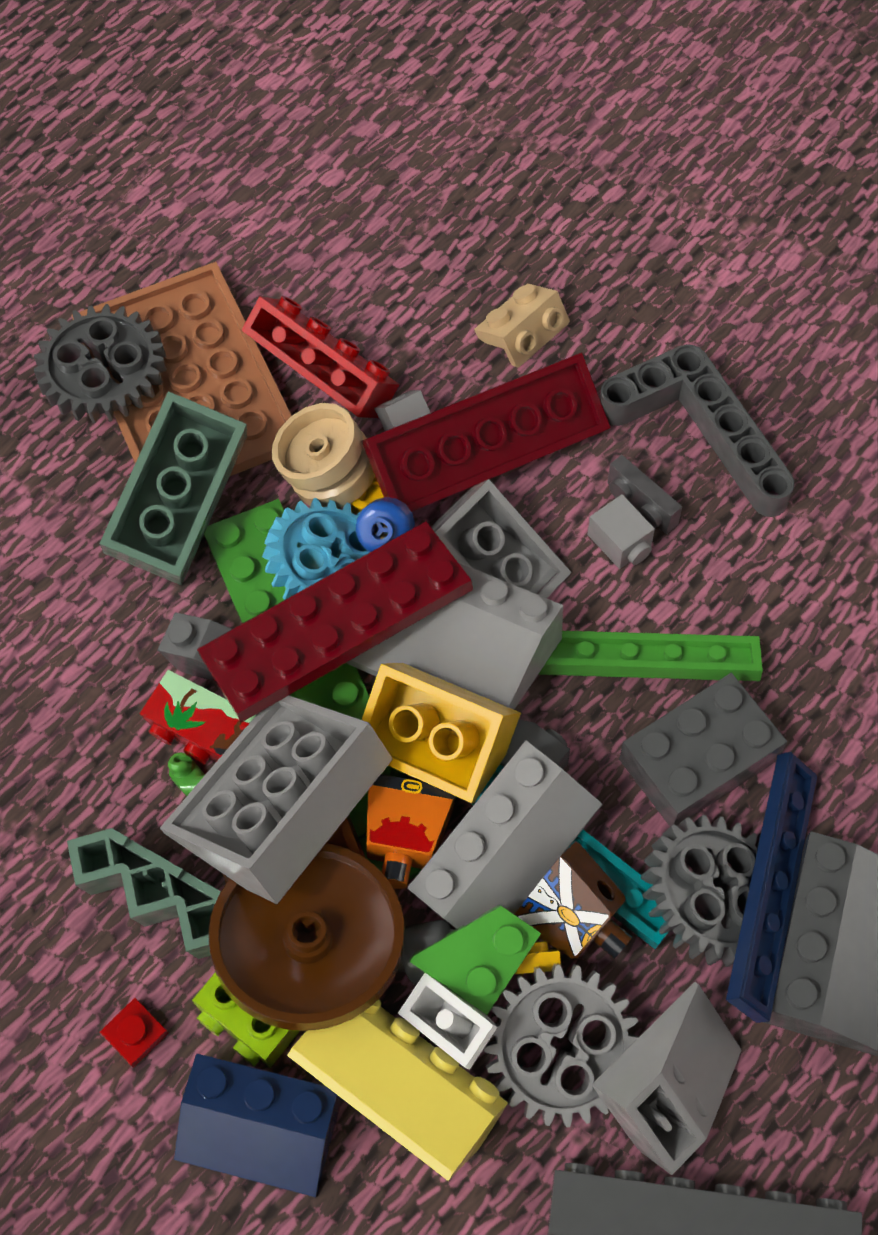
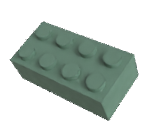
M168 391L99 543L103 553L182 585L245 443L247 424Z

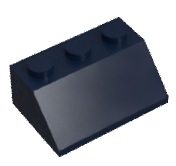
M196 1053L181 1101L174 1160L316 1198L342 1098L327 1086Z

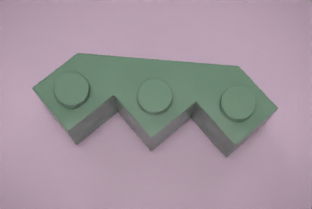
M113 828L67 841L75 886L90 895L124 886L129 915L132 920L146 927L179 917L186 952L198 959L211 956L209 925L214 905L221 892L220 890L201 881Z

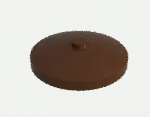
M326 843L278 904L246 890L229 879L220 892L211 914L209 925L210 953L215 972L222 987L229 997L252 1017L266 1024L288 1030L308 1031L325 1029L342 1024L363 1013L383 995L391 984L400 965L403 953L404 918L402 908L392 885L374 864L347 848Z

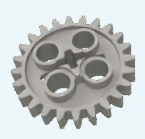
M554 963L551 977L547 978L538 966L534 967L535 982L530 984L526 979L518 975L516 979L520 991L515 994L508 989H504L502 994L509 1003L505 1008L494 1005L491 1009L500 1018L499 1023L495 1024L498 1028L493 1034L496 1036V1041L487 1043L483 1049L486 1053L497 1055V1059L486 1065L488 1073H503V1076L498 1079L494 1086L499 1092L509 1088L513 1089L507 1101L509 1106L513 1108L523 1100L526 1101L524 1115L529 1120L538 1109H541L543 1122L546 1126H550L555 1113L561 1115L566 1127L571 1126L573 1113L579 1112L586 1124L590 1123V1108L596 1106L605 1115L608 1114V1107L595 1091L592 1084L639 1038V1036L628 1034L627 1029L638 1023V1019L635 1016L621 1015V1012L630 1003L628 999L623 997L612 1001L611 997L615 992L616 985L609 982L598 989L600 974L592 971L583 981L581 980V967L576 964L571 968L568 977L564 976L559 963ZM548 998L560 999L563 1004V1013L559 1020L554 1023L542 1022L538 1013L541 1003ZM582 1004L583 1011L574 1022L567 1037L573 1044L572 1049L569 1052L566 1050L559 1052L548 1083L542 1084L540 1082L541 1076L547 1070L556 1054V1049L551 1044V1040L554 1036L563 1038L570 1024L575 1006ZM594 1020L603 1021L606 1027V1034L602 1042L592 1046L585 1044L582 1033L586 1024ZM533 1042L541 1047L542 1056L540 1061L533 1067L526 1068L520 1066L517 1063L516 1057L518 1050L522 1045ZM573 1065L583 1067L585 1078L581 1087L576 1090L564 1089L561 1086L560 1080L563 1071Z

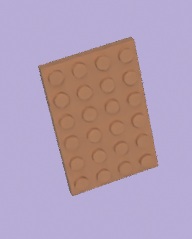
M217 262L93 307L96 313H101L104 305L109 304L111 313L115 314L121 306H124L128 317L136 311L139 312L141 321L150 320L153 331L159 332L166 353L164 361L167 370L160 373L163 383L162 385H152L155 396L151 398L142 395L140 398L143 408L141 409L133 404L127 406L129 410V416L127 417L119 410L114 411L115 419L134 463H136L168 391L247 424V438L230 476L272 460V444L278 430L292 415L255 340L241 331L246 321ZM88 309L80 311L81 316L87 315ZM83 343V345H85L88 348L92 359L95 358L91 352V349L85 343ZM107 367L106 369L108 370L110 377L116 383L120 384V382L112 376L109 367Z

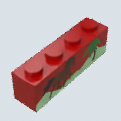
M167 670L139 713L151 725L148 732L152 736L168 745H171L174 740L185 745L183 751L203 764H206L209 759L217 762L256 716L255 714L241 723L227 699L170 670Z

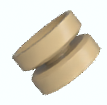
M319 403L303 408L283 424L272 444V460L278 472L287 483L291 484L300 499L309 506L313 498H317L322 507H327L329 500L335 501L337 509L342 508L346 503H352L360 498L372 484L375 477L361 442L367 439V437L359 429L350 413L337 404Z

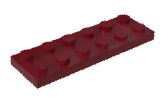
M581 352L361 442L383 496L400 500L413 512L608 430L611 427Z
M427 521L203 645L197 651L242 723L473 590L472 580Z

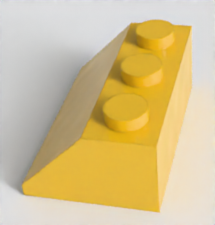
M386 663L380 665L361 720L370 723L393 758L388 766L463 800L474 803L506 756L521 712L405 663Z

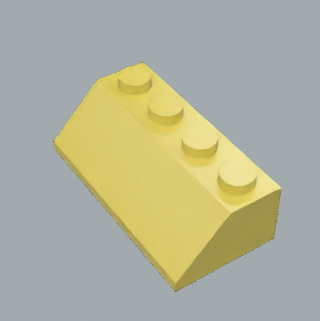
M379 999L363 1013L349 1021L325 1029L306 1031L291 1048L287 1056L448 1181L478 1151L508 1105V1102L499 1096V1090L490 1081L482 1077L472 1076L460 1067L459 1062L440 1047L432 1046L420 1037V1031L408 1021L399 1017L395 1018L383 1009Z

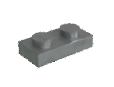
M622 454L610 464L607 483L615 498L622 494L654 528L659 527L665 534H668L678 525L682 506Z

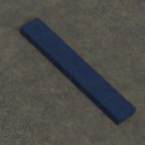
M792 752L777 755L726 1001L755 1023L770 1022L817 781V775Z

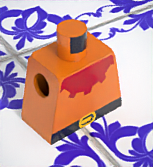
M381 774L368 790L367 858L383 862L382 873L386 876L392 887L404 889L408 886L411 867L423 869L439 849L454 810L455 795L426 782Z

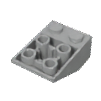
M694 982L592 1086L635 1147L669 1174L673 1175L707 1139L742 1050L700 985Z

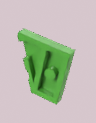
M498 905L469 924L462 925L448 933L446 937L427 948L413 953L409 962L488 1015L541 933L501 905Z

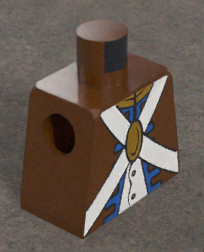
M577 841L558 858L514 914L541 933L539 938L547 941V943L570 958L577 959L587 946L594 941L615 959L633 938L611 919L626 901L625 895Z

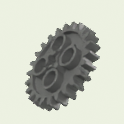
M105 304L102 312L96 313L91 305L88 306L87 315L81 316L78 311L74 310V320L70 323L63 318H59L58 321L61 326L59 331L50 328L46 330L50 341L43 340L38 342L42 353L34 354V359L38 366L34 368V373L42 394L46 395L51 407L58 405L62 415H66L72 410L75 420L79 421L85 413H89L92 423H96L99 415L105 413L109 422L113 421L114 411L117 410L127 417L129 416L127 406L133 404L140 409L143 408L140 397L144 395L153 398L155 394L152 385H162L163 383L160 373L167 370L164 361L166 353L159 332L153 331L151 321L146 320L142 322L137 311L128 317L125 307L121 306L113 314L109 304ZM82 342L85 343L91 349V352L95 358L92 359L88 348L86 346L84 347L81 344ZM107 367H109L112 376H113L115 379H117V380L120 382V384L116 383V382L110 377V374H109L108 370L106 369Z
M702 815L695 822L687 817L678 826L673 824L651 845L654 850L644 859V862L651 868L641 875V879L653 886L642 895L645 899L656 901L657 906L648 914L650 917H663L665 922L660 927L659 932L664 934L672 930L676 934L673 942L675 949L686 942L690 945L689 958L694 959L704 951L707 965L711 966L722 958L725 966L730 967L734 963L744 916L739 911L738 906L745 911L758 850L754 846L757 834L753 833L745 839L741 836L742 829L740 823H736L731 829L727 830L724 817L720 816L710 824L708 817ZM685 863H687L688 865H690V867L693 869L694 873H692V872L687 868V866H686ZM728 863L734 867V870L731 869ZM695 907L698 908V909L703 913V916H704L705 919H703L702 917H700V915L697 913Z

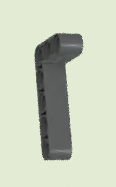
M690 344L676 347L604 381L601 387L600 401L610 425L620 426L679 400L752 507L759 514L766 517L779 516L785 512L794 489L792 474L707 354L700 347ZM723 429H730L734 432H728ZM745 459L755 461L756 463H749ZM767 490H769V491H774V492H776L778 495H771V494L767 493L766 491H767Z

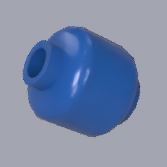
M384 497L374 500L362 509L357 517L355 530L362 546L369 552H372L413 529L415 522L412 512L405 503L396 498Z

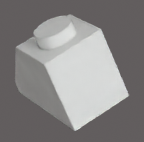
M426 973L423 974L398 1012L401 1017L469 1070L498 1028L488 1015Z

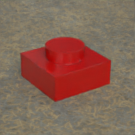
M136 998L127 1004L100 1031L101 1035L133 1068L169 1034Z

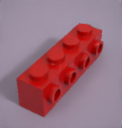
M259 296L241 331L357 417L379 418L374 408L391 400L400 384L388 376L390 370L377 361L365 360L359 355L360 348L352 342L343 338L338 340L329 333L331 327L315 317H310V319L300 312L302 306L286 296H281L280 300Z

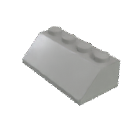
M526 740L408 886V889L455 928L469 924L498 905L515 914L603 804L561 767Z

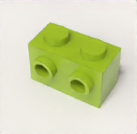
M216 972L192 999L201 1011L196 1019L217 1037L224 1030L238 1042L233 1047L234 1051L254 1067L261 1060L271 1068L300 1032L299 1030H288L266 1024L246 1013L226 993Z

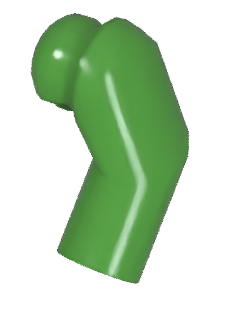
M176 753L168 761L169 776L183 794L188 796L205 774L187 753Z

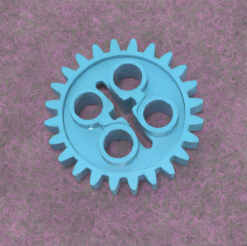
M313 498L310 508L302 501H299L294 511L287 507L281 518H275L264 542L266 547L262 558L269 560L265 572L276 574L271 585L273 587H286L282 597L284 600L370 553L358 540L355 528L360 512L357 515L352 514L350 503H346L341 510L337 509L335 501L329 500L327 507H322L319 500Z

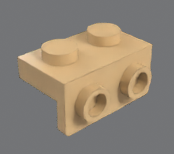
M527 283L516 289L513 296L502 306L491 311L486 316V319L474 330L477 337L484 343L504 349L510 363L519 368L564 329L570 320L558 291Z

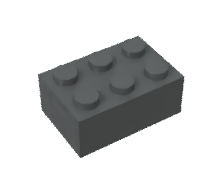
M731 672L623 741L619 760L671 827L673 824L678 826L687 817H693L775 763L777 755L782 754L787 740Z

